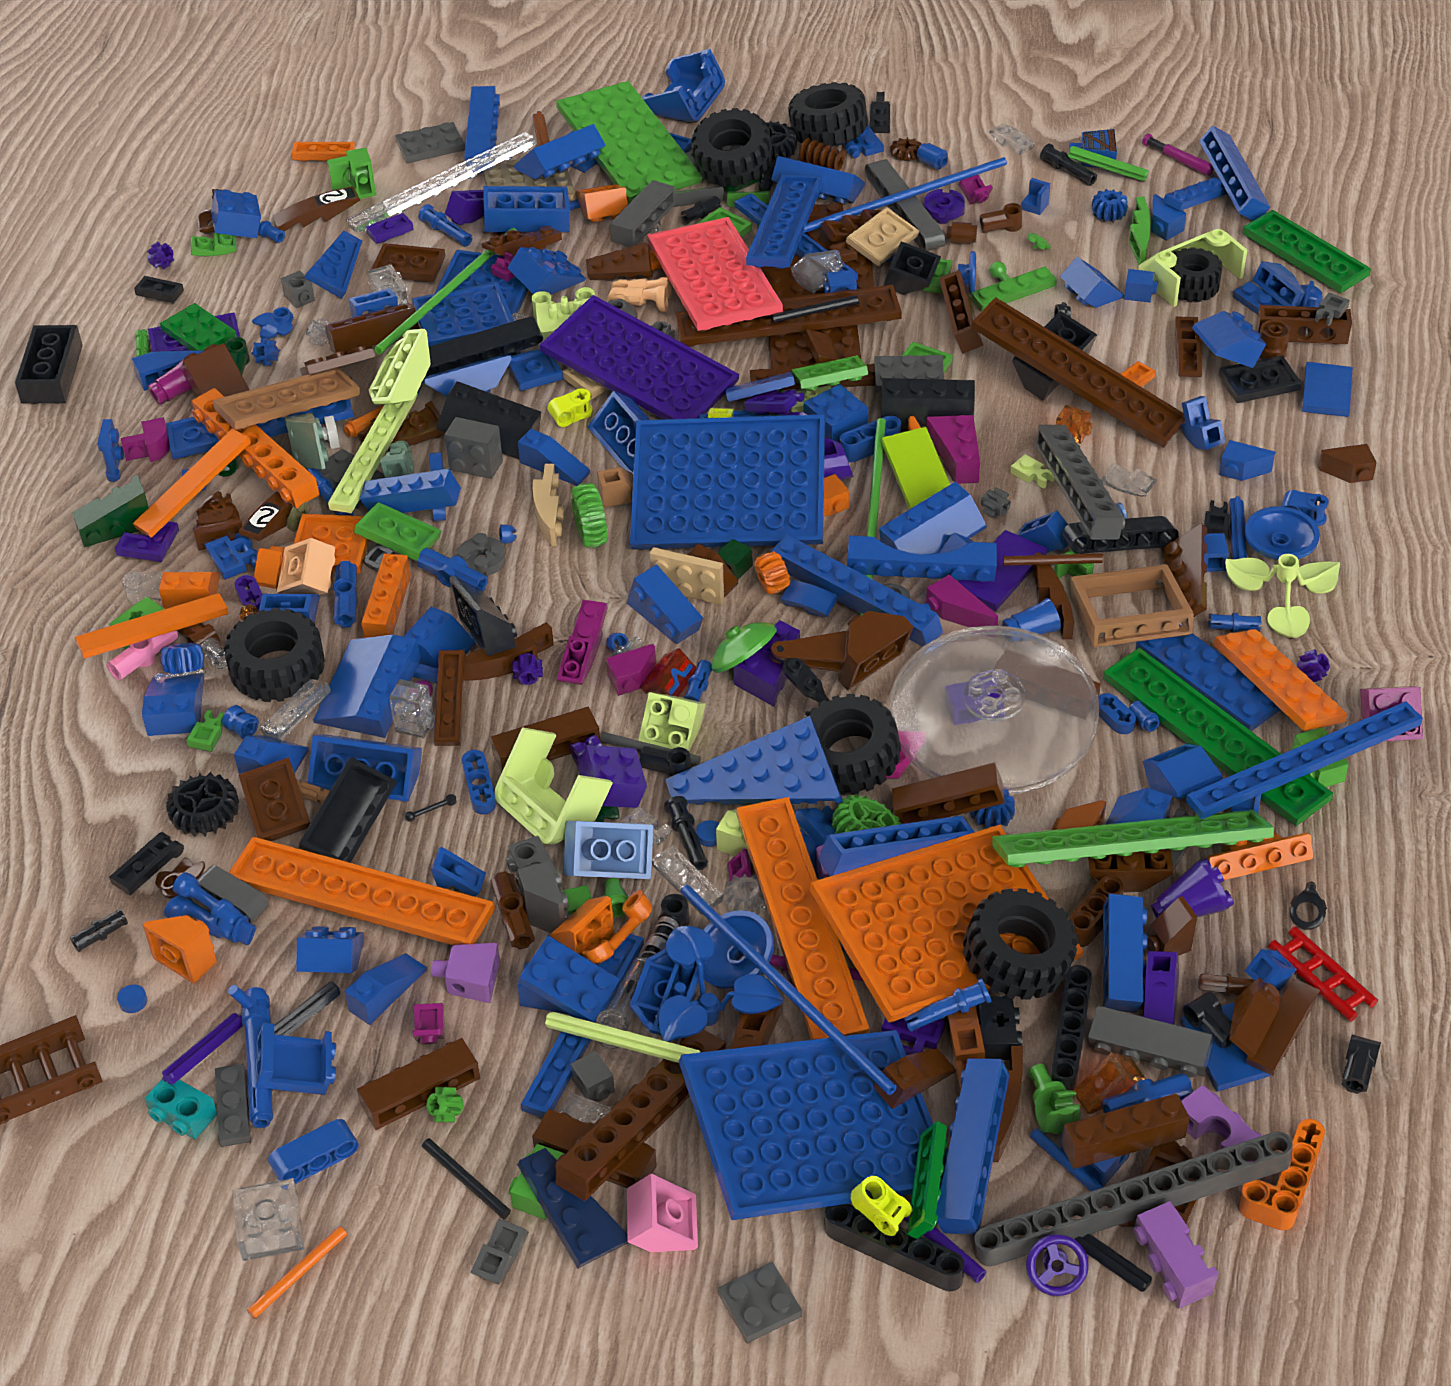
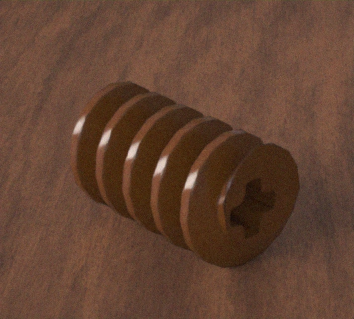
M810 138L804 140L799 150V160L801 162L840 171L846 159V152L844 150L839 152V149L836 147L832 149V146H825L822 142L818 144V141H811Z

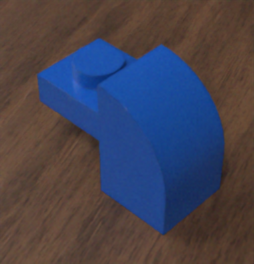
M1199 396L1182 403L1185 423L1181 427L1186 439L1195 448L1208 450L1226 443L1221 420L1210 419L1205 396Z

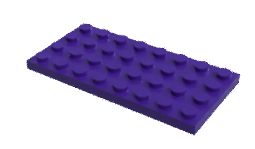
M594 295L540 344L541 352L611 391L614 390L631 398L637 405L664 420L700 418L699 414H706L726 394V389L733 387L739 381V374Z

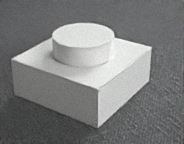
M334 416L324 417L326 425L322 427L324 441L329 440L331 449L339 448Z

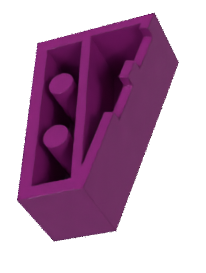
M974 416L927 417L926 428L938 456L944 461V467L953 481L958 484L979 483L980 456Z

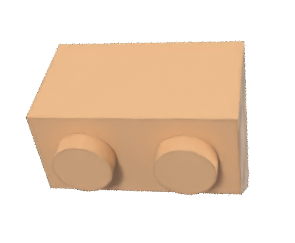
M313 538L285 547L277 593L319 595L328 593L331 586V570L335 563V547Z

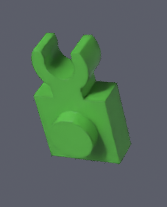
M212 710L206 711L204 714L205 722H197L186 740L188 747L212 752L222 735L221 727L223 726L222 719L224 713L221 712L217 718L213 719Z

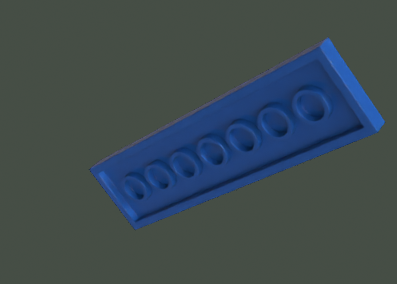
M781 174L746 256V265L755 267L773 266L776 268L790 267L823 185V176Z
M350 399L287 416L312 412L314 418H319L322 425L325 424L324 417L334 416V421L352 418L354 414ZM194 417L166 423L173 459L208 452L219 442L217 436L214 433L210 434L202 422L198 423ZM285 417L256 424L269 437L288 433Z

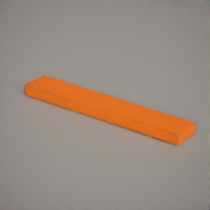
M232 428L133 523L135 528L152 538L251 443L249 438Z
M217 593L76 636L75 641L85 659L227 615L228 607L221 595Z

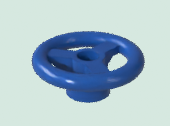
M975 251L970 252L967 265L958 264V270H960L965 283L968 285L970 295L971 292L975 291L976 283Z

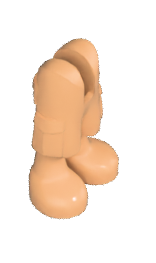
M668 277L649 281L646 278L636 280L619 279L612 283L608 294V301L623 299L631 305L642 306L645 305L646 300H653L656 302L659 311L667 312L669 306L668 299L672 297V284Z

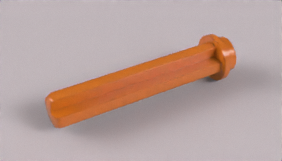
M385 404L353 421H346L345 425H343L345 434L349 438L357 437L360 431L371 424L373 418L378 417Z

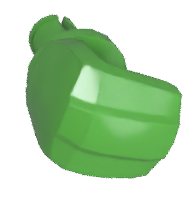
M1044 1064L1034 1065L1029 1069L1028 1074L1037 1089L1032 1095V1100L1036 1105L1035 1115L1041 1132L1063 1134L1064 1124L1078 1121L1080 1118V1105H1073V1097L1076 1095V1092L1066 1090L1062 1082L1052 1081Z

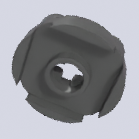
M484 533L475 534L473 538L465 541L457 549V556L461 557L469 568L480 573L486 572L487 576L498 572L505 565V546L499 540L487 537Z

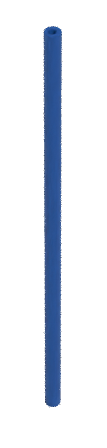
M1002 157L809 222L803 233L821 228L825 220L841 221L844 215L857 216L864 209L874 210L1007 165L1006 158Z
M684 885L681 888V893L888 1095L895 1092L897 1086L689 885Z

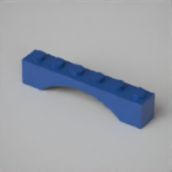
M849 535L847 566L863 575L942 579L947 575H951L955 580L994 582L997 567V543L971 542L962 548L950 552L915 554L892 548L875 537Z

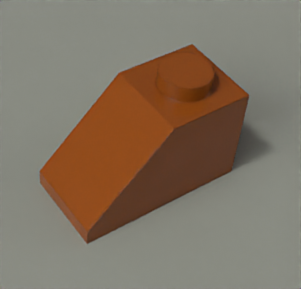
M1099 800L1066 809L1062 818L1055 820L1052 830L1101 825L1105 817L1106 801Z

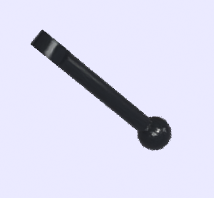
M449 794L443 801L416 812L409 811L406 813L405 819L412 822L415 820V817L444 805H455L457 802L456 796Z

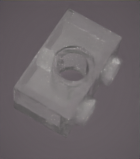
M392 264L367 271L371 292L391 288L397 295L398 305L408 303L407 297L410 296L406 283L403 284L400 272H396Z
M399 679L389 697L395 732L424 739L428 730H431L435 724V715L432 712L433 700L430 697L428 685Z

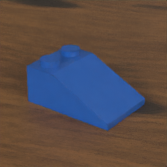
M204 673L157 676L152 678L144 695L142 718L148 736L191 733L195 724L200 722Z

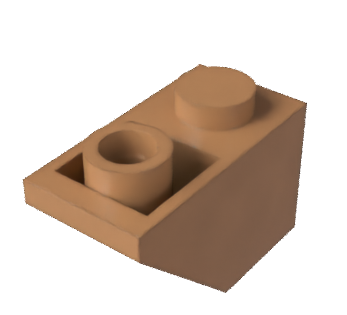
M621 467L597 471L599 494L604 508L632 503L634 474Z

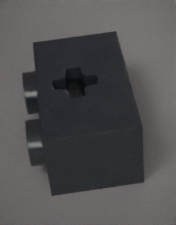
M990 996L991 1003L983 1002L978 1004L977 1008L985 1059L1010 1060L1011 1046L1023 1045L1022 1031H1016V1025L1020 1024L1019 1007H1014V1002L1011 998Z

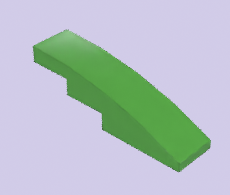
M1144 196L1136 197L1135 211H1133L1129 233V244L1138 265L1146 261L1151 222Z

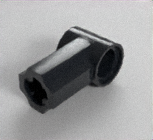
M644 746L640 752L639 760L641 767L644 769L670 774V777L692 768L690 753L683 747L673 748L669 751L652 746Z
M1206 992L1184 1005L1183 1013L1191 1026L1194 1028L1201 1027L1206 1033L1212 1034V1040L1220 1048L1227 1049L1234 1045L1229 1039L1232 1021L1222 1012V1006L1213 993Z
M1351 1035L1346 1054L1347 1064L1341 1084L1348 1092L1355 1094L1367 1092L1372 1068H1375L1381 1042Z

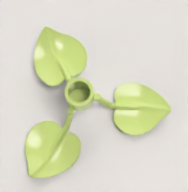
M1283 554L1278 559V565H1273L1271 572L1268 565L1257 558L1226 559L1225 567L1232 583L1238 588L1248 591L1259 590L1263 585V581H1270L1276 573L1278 579L1282 583H1286L1285 607L1273 608L1268 614L1267 622L1274 632L1285 637L1297 638L1308 630L1310 616L1308 611L1302 606L1290 607L1291 582L1297 578L1301 586L1306 585L1307 590L1312 593H1328L1337 585L1340 562H1315L1299 567V560L1295 555Z

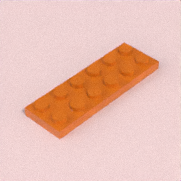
M1250 629L1248 631L1215 636L1213 645L1303 731L1345 723L1348 714L1309 679L1305 673L1296 667L1290 659L1283 655L1275 645L1270 643L1261 632L1256 629Z

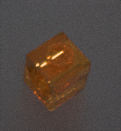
M1065 405L1056 418V425H1066L1070 433L1073 434L1075 441L1081 444L1085 436L1091 434L1093 423L1090 422L1091 412Z

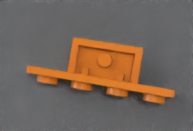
M1274 832L1273 838H1264L1262 842L1244 840L1238 841L1235 845L1222 844V853L1209 855L1207 860L1212 868L1217 867L1220 870L1224 880L1311 860L1313 858L1311 835L1306 832L1283 838Z

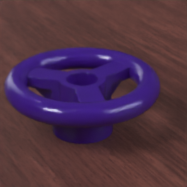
M1054 1234L1041 1238L1032 1246L1026 1260V1271L1031 1283L1041 1292L1051 1296H1063L1074 1292L1083 1284L1088 1273L1089 1264L1085 1250L1076 1240L1066 1235ZM1057 1244L1070 1247L1076 1253L1079 1265L1069 1263L1066 1253L1062 1249L1057 1248ZM1047 1247L1048 1250L1043 1255L1045 1270L1038 1276L1035 1268L1036 1258L1041 1250ZM1054 1260L1062 1261L1059 1267L1051 1266ZM1064 1272L1076 1275L1070 1283L1064 1286L1056 1287L1047 1284L1054 1275H1061Z

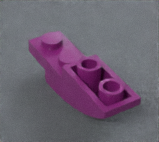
M582 600L573 634L568 638L557 681L582 685L587 678L603 636L602 627L608 609L607 603Z

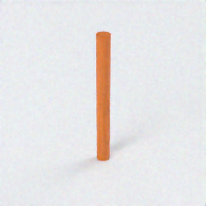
M341 1226L336 1228L247 1309L248 1313L256 1319L347 1236L346 1231Z

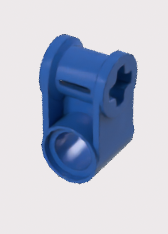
M1290 490L1285 493L1281 507L1299 510L1313 519L1317 526H1321L1327 520L1325 509L1329 505V500L1322 494Z

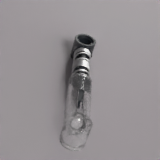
M669 894L663 898L661 914L654 928V933L650 935L644 945V952H641L639 957L632 961L606 1010L597 1016L596 1023L627 1031L635 1016L634 1012L630 1009V1003L646 959L666 948L667 940L674 929L689 925L688 900L681 894ZM599 1042L601 1046L607 1049L619 1048L618 1046Z

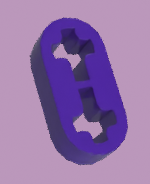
M241 576L236 579L234 584L242 608L247 614H258L263 595L259 585L253 576Z

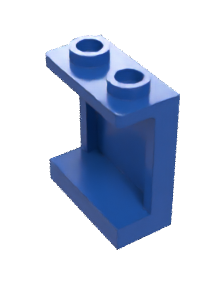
M263 1023L257 1037L256 1088L325 1095L329 1084H334L336 1077V1067L332 1066V1060H334L336 1053V1043L332 1042V1032L325 1031L321 1040L275 1035L274 1024Z

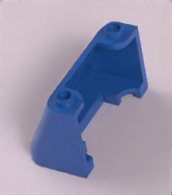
M711 49L672 58L666 68V75L671 81L669 86L663 93L656 95L646 93L642 96V99L655 115L689 123L697 122L724 88L725 78Z

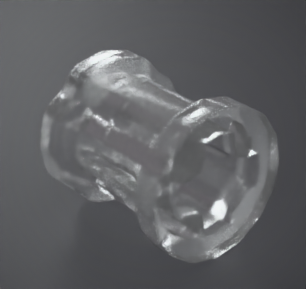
M208 638L201 644L204 658L211 660L215 668L223 669L227 666L226 659L223 657L225 653L224 648L219 645L217 639Z

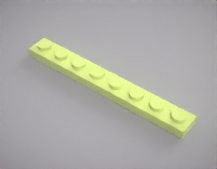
M418 393L414 400L386 403L383 406L328 502L329 510L346 513L353 512L360 499L365 481L371 480L382 457L387 452L418 397Z

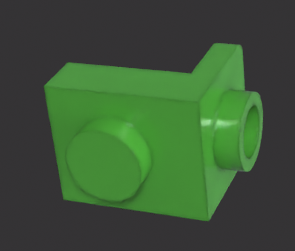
M1070 550V551L1066 552L1065 554H1076V553H1074L1072 550ZM1054 564V571L1058 578L1067 573L1072 577L1093 574L1094 564Z

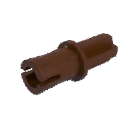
M1202 973L1198 979V988L1201 991L1225 993V996L1230 994L1240 995L1254 980L1232 977L1230 973H1227L1226 976Z

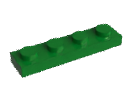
M936 1121L920 1135L911 1200L913 1211L909 1216L907 1234L916 1239L920 1238L927 1231H931L938 1220L936 1209L941 1195L939 1186L940 1178L944 1171V1164L942 1163L943 1154L947 1146V1139H945L947 1126L939 1121Z

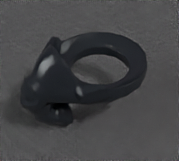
M1311 881L1290 902V918L1293 924L1304 930H1313L1319 927L1326 916L1327 907L1325 901L1321 899L1316 891V884ZM1305 902L1314 904L1319 911L1318 917L1311 922L1302 921L1296 913L1297 907Z

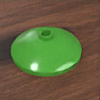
M769 622L749 623L740 628L737 625L730 628L725 633L726 638L716 649L711 664L712 670L715 673L726 671L752 656L774 636L777 631L775 625Z

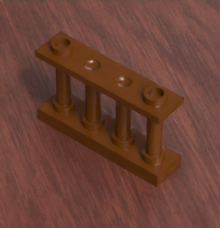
M76 1015L0 1045V1074L11 1070L19 1091L3 1099L0 1095V1124H4L13 1118L103 1082L96 1062L86 1064L78 1046V1043L84 1041L85 1037ZM67 1048L75 1069L58 1076L50 1054ZM39 1059L47 1081L30 1087L22 1065Z

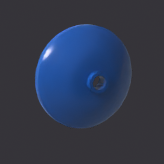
M1288 507L1261 509L1249 517L1245 526V537L1248 544L1259 554L1273 560H1278L1283 554H1292L1298 559L1303 558L1316 549L1320 537L1318 526L1313 519L1299 510Z
M743 910L731 911L721 915L758 953L770 962L774 950V937L771 928L762 917L753 912ZM711 922L704 928L703 931L708 933L714 942V954L706 959L703 970L704 980L708 984L720 989H734V982L739 977L747 974L760 975L762 973Z

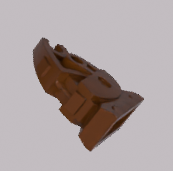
M217 491L205 499L197 508V527L193 528L198 550L206 549V543L224 536H228L230 541L235 540V535L239 533L242 522L236 506L232 503L231 494L227 493L226 497L223 498L222 493Z

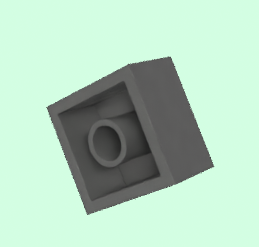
M455 417L445 433L449 469L493 479L503 462L499 426Z

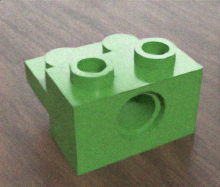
M366 147L346 151V156L327 160L332 190L353 186L360 199L376 196L372 163Z

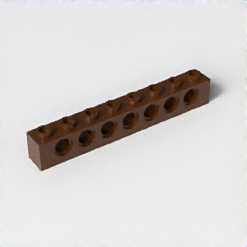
M702 1030L695 1035L682 1038L679 1045L696 1049L700 1052L725 1050L726 1041ZM663 1059L655 1068L652 1067L647 1072L646 1077L639 1084H634L629 1093L621 1101H617L604 1118L598 1119L585 1136L579 1137L574 1147L566 1154H562L555 1164L556 1185L586 1201L690 1097L679 1063Z

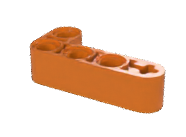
M1305 1119L1299 1123L1292 1141L1291 1165L1288 1169L1281 1172L1277 1186L1260 1180H1254L1242 1186L1238 1208L1244 1217L1278 1230H1289L1294 1226L1325 1135L1324 1126L1319 1121ZM1306 1139L1311 1140L1310 1145L1304 1143Z

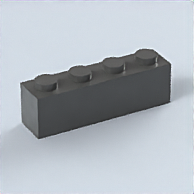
M652 180L611 221L609 226L611 241L629 247L637 245L676 204L675 186Z
M1097 1006L1088 1036L1090 1047L1100 1054L1110 1055V1053L1122 1055L1123 1059L1130 1062H1138L1139 1060L1149 1062L1151 1066L1161 1070H1166L1167 1068L1179 1070V1073L1186 1074L1188 1077H1196V1075L1204 1077L1213 1046L1212 1034L1102 1006Z

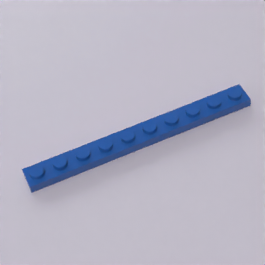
M1407 701L1189 793L1187 794L1186 802L1202 820L1414 729L1422 724L1423 717Z

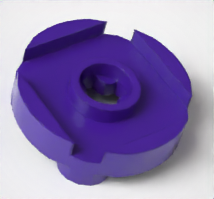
M937 189L927 193L924 197L923 206L937 223L947 224L949 220H954L964 215L965 199L959 192L949 189V193L942 192L943 189Z

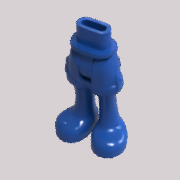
M184 872L177 877L173 884V892L178 894V896L172 898L167 903L164 909V916L166 918L188 915L204 922L209 928V933L217 938L229 939L234 943L241 942L246 946L251 943L256 926L248 922L249 918L243 915L227 899L219 901L208 894L199 885L194 875ZM191 898H194L197 901L204 904L205 906H207L209 909H211V912L197 905Z

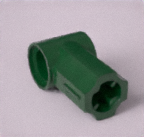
M234 337L227 341L226 348L241 375H243L245 365L250 361V356L245 339Z

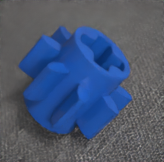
M261 338V343H253L254 348L251 354L256 358V363L271 366V361H278L277 357L281 350L276 346L277 341Z

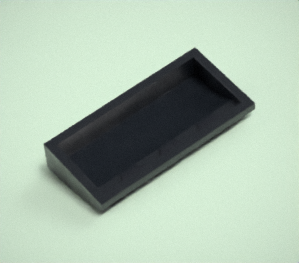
M350 757L299 842L298 849L351 863L398 781Z

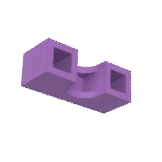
M1204 1085L1181 1101L1190 1117L1187 1133L1195 1140L1205 1133H1217L1225 1139L1220 1144V1150L1262 1136L1245 1124L1238 1113L1232 1112L1222 1103L1217 1094L1210 1092Z

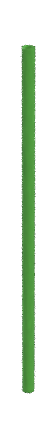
M485 250L374 348L375 352L379 355L382 354L495 253Z
M883 418L877 419L867 525V536L875 538L884 450L881 440L882 437H885L886 420ZM865 575L873 579V575Z

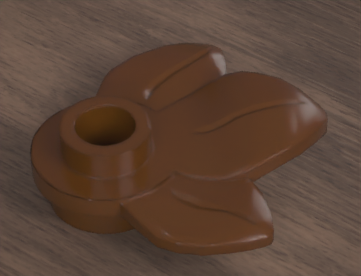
M185 857L172 872H159L155 884L157 888L162 889V893L166 898H174L178 896V894L173 892V884L177 877L184 872H188L198 879L205 869V863L200 861L193 865Z

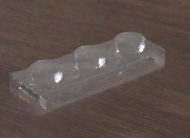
M314 679L306 682L260 728L263 735L282 741L331 692L329 685Z
M674 845L652 858V866L682 896L684 895L681 893V888L684 885H689L712 908L723 902V894ZM688 900V902H689L701 915H703V914Z

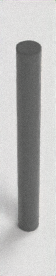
M602 732L600 736V742L624 748H636L639 752H641L644 746L671 750L670 748L607 732ZM690 754L691 764L699 765L701 756Z

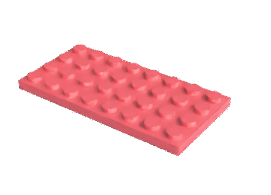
M729 217L647 235L651 249L698 331L783 312V304L761 268L746 265V256L749 249Z

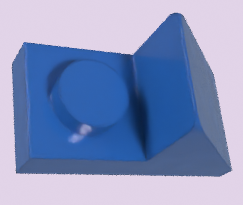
M442 846L438 848L431 868L437 887L447 889L452 885L467 895L474 897L479 895L486 876V872Z

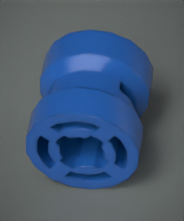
M234 705L225 712L222 724L225 728L235 731L237 736L244 739L245 736L254 735L259 726V720L251 713H246L242 707Z

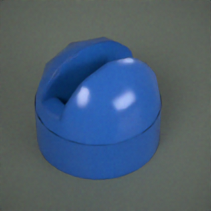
M500 525L499 539L502 544L512 543L516 540L517 535L513 533L517 531L512 525Z
M612 633L606 640L607 648L615 653H623L628 647L627 636L623 633Z

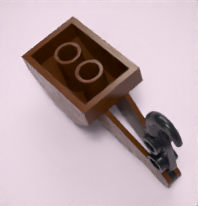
M867 611L861 616H854L848 622L849 627L846 631L777 641L772 644L769 657L773 662L783 664L782 671L801 694L818 703L824 700L828 702L830 700L825 694L822 682L810 668L838 672V681L849 690L902 655L914 626L904 616Z

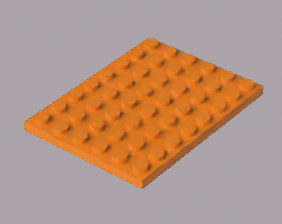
M1001 825L811 882L810 892L889 1023L905 1018L932 1003L954 995L953 991L957 988L962 990L978 983V975L971 972L968 967L969 961H966L964 958L963 939L974 911L983 899L988 898V895L994 892L1001 893L1004 889L1012 888L1013 891H1017V889L1022 888L1027 889L1029 893L1039 892L1042 894L1041 897L1049 899L1027 865L1023 867L1007 865L992 847V836L1007 835ZM1013 933L999 934L1009 947L1018 952L1030 955L1041 954L1033 942L1021 935ZM1079 944L1076 946L1077 952L1074 960L1080 959L1084 953ZM985 984L987 990L991 988L989 985Z

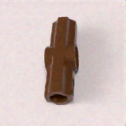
M506 871L497 873L491 879V885L511 946L519 950L528 948L535 941V937L524 907V899L520 895L514 874L507 873Z

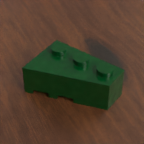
M138 474L132 477V481L125 486L113 488V493L101 500L98 497L72 512L84 548L121 537L124 532L135 533L139 531L133 523L149 507Z

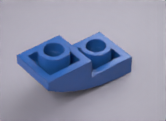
M796 580L790 582V585L781 597L784 605L804 608L808 614L823 617L829 615L838 599L836 594L828 590Z

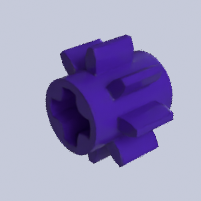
M156 242L147 250L149 253L148 261L155 268L161 266L164 270L175 260L172 248L166 243L160 245L159 242Z
M1313 649L1299 656L1300 660L1297 663V667L1313 682L1320 681L1322 677L1327 676L1326 672L1329 670L1330 664L1326 655L1322 653L1317 654L1316 649Z
M529 653L520 655L518 661L512 662L513 678L518 679L520 683L525 685L536 683L537 677H543L542 660H537L536 656Z

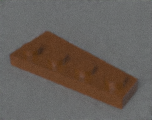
M1202 523L1161 548L1165 563L1171 570L1194 613L1193 617L1207 610V583L1204 582V574L1207 573V564L1204 562V554L1207 553V544L1204 542V536L1207 535V527Z

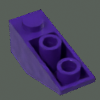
M1148 951L1145 981V1018L1175 1024L1179 983L1177 952Z

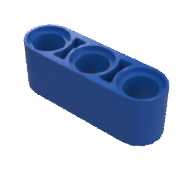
M895 416L883 417L886 420L885 437L901 433V421ZM877 420L847 431L840 436V443L843 446L848 462H856L874 455Z
M336 1119L277 1148L269 1155L268 1163L280 1184L288 1187L350 1157L357 1151L359 1143L346 1121Z

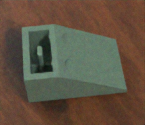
M312 412L285 417L293 458L303 467L326 469L324 462L329 460L324 441H320V439L324 438L319 418H314Z

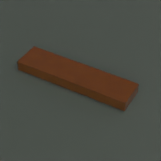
M439 650L434 728L435 746H461L465 650Z

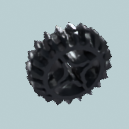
M772 121L766 122L770 131L773 152L771 163H776L778 156L790 159L795 154L797 147L795 131L792 130V127H787L786 123L780 124L779 121L776 123Z
M211 772L206 776L199 773L198 777L194 778L189 775L187 781L180 780L179 786H172V793L168 794V802H166L168 817L177 830H181L185 835L191 832L194 837L199 833L206 837L208 832L213 831L216 834L218 828L226 829V823H232L234 816L238 815L239 798L234 785L231 784L229 779H224L221 774L214 777Z

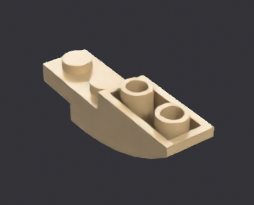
M545 464L543 480L533 479L535 516L545 539L551 546H557L558 536H562V522L560 520H564L565 509L564 506H560V499L557 496V489H555L559 488V473H555L554 464Z

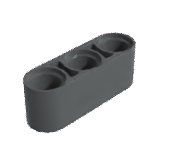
M216 865L209 867L197 879L199 885L208 894L219 901L221 899L230 901L234 907L249 918V923L256 920L269 907L268 899L260 891Z

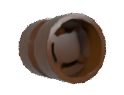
M1280 320L1264 322L1261 325L1260 338L1266 345L1259 358L1266 359L1281 355L1285 358L1290 336L1289 325Z

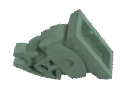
M397 441L390 445V452H387L386 456H383L380 461L385 478L414 474V459L408 442Z

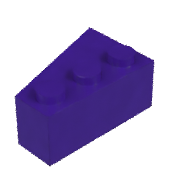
M781 620L775 624L777 631L774 636L761 649L734 666V685L773 707L777 702L780 690L785 685L786 676L782 671L783 664L775 663L769 657L772 644L777 641L800 639V630Z

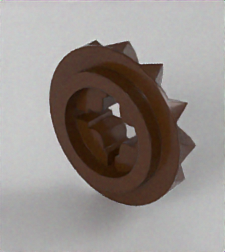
M899 138L898 141H893V144L890 146V152L897 159L904 161L917 159V151L922 143L916 141L915 138Z

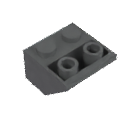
M550 861L517 869L520 892L524 899V907L530 925L552 933L569 917L568 910L565 909L569 908L565 891L561 892L559 888L562 887L559 872H553Z

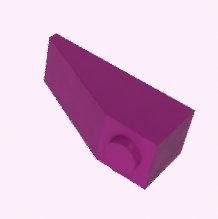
M947 575L927 587L926 604H929L930 609L938 613L940 618L990 635L997 634L998 615L951 575Z

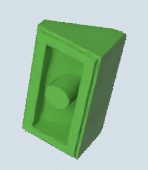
M769 191L727 192V207H735L736 200L751 193L766 205H769Z

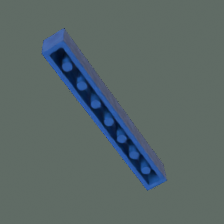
M787 534L771 550V552L775 551L781 556L790 576L801 582L818 586L836 594L838 602L859 613L864 614L867 611L904 616L914 626L909 640L926 649L943 633L938 613Z

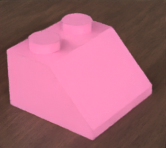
M654 1174L646 1176L627 1188L628 1242L649 1252L685 1251L698 1248L696 1194Z

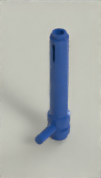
M232 985L228 989V994L241 1004L243 1011L242 1024L245 1027L249 1120L254 1127L265 1128L270 1125V1121L273 1119L272 1089L256 1088L257 1037L262 1024L271 1022L270 998L263 988L253 987L244 992L237 985Z

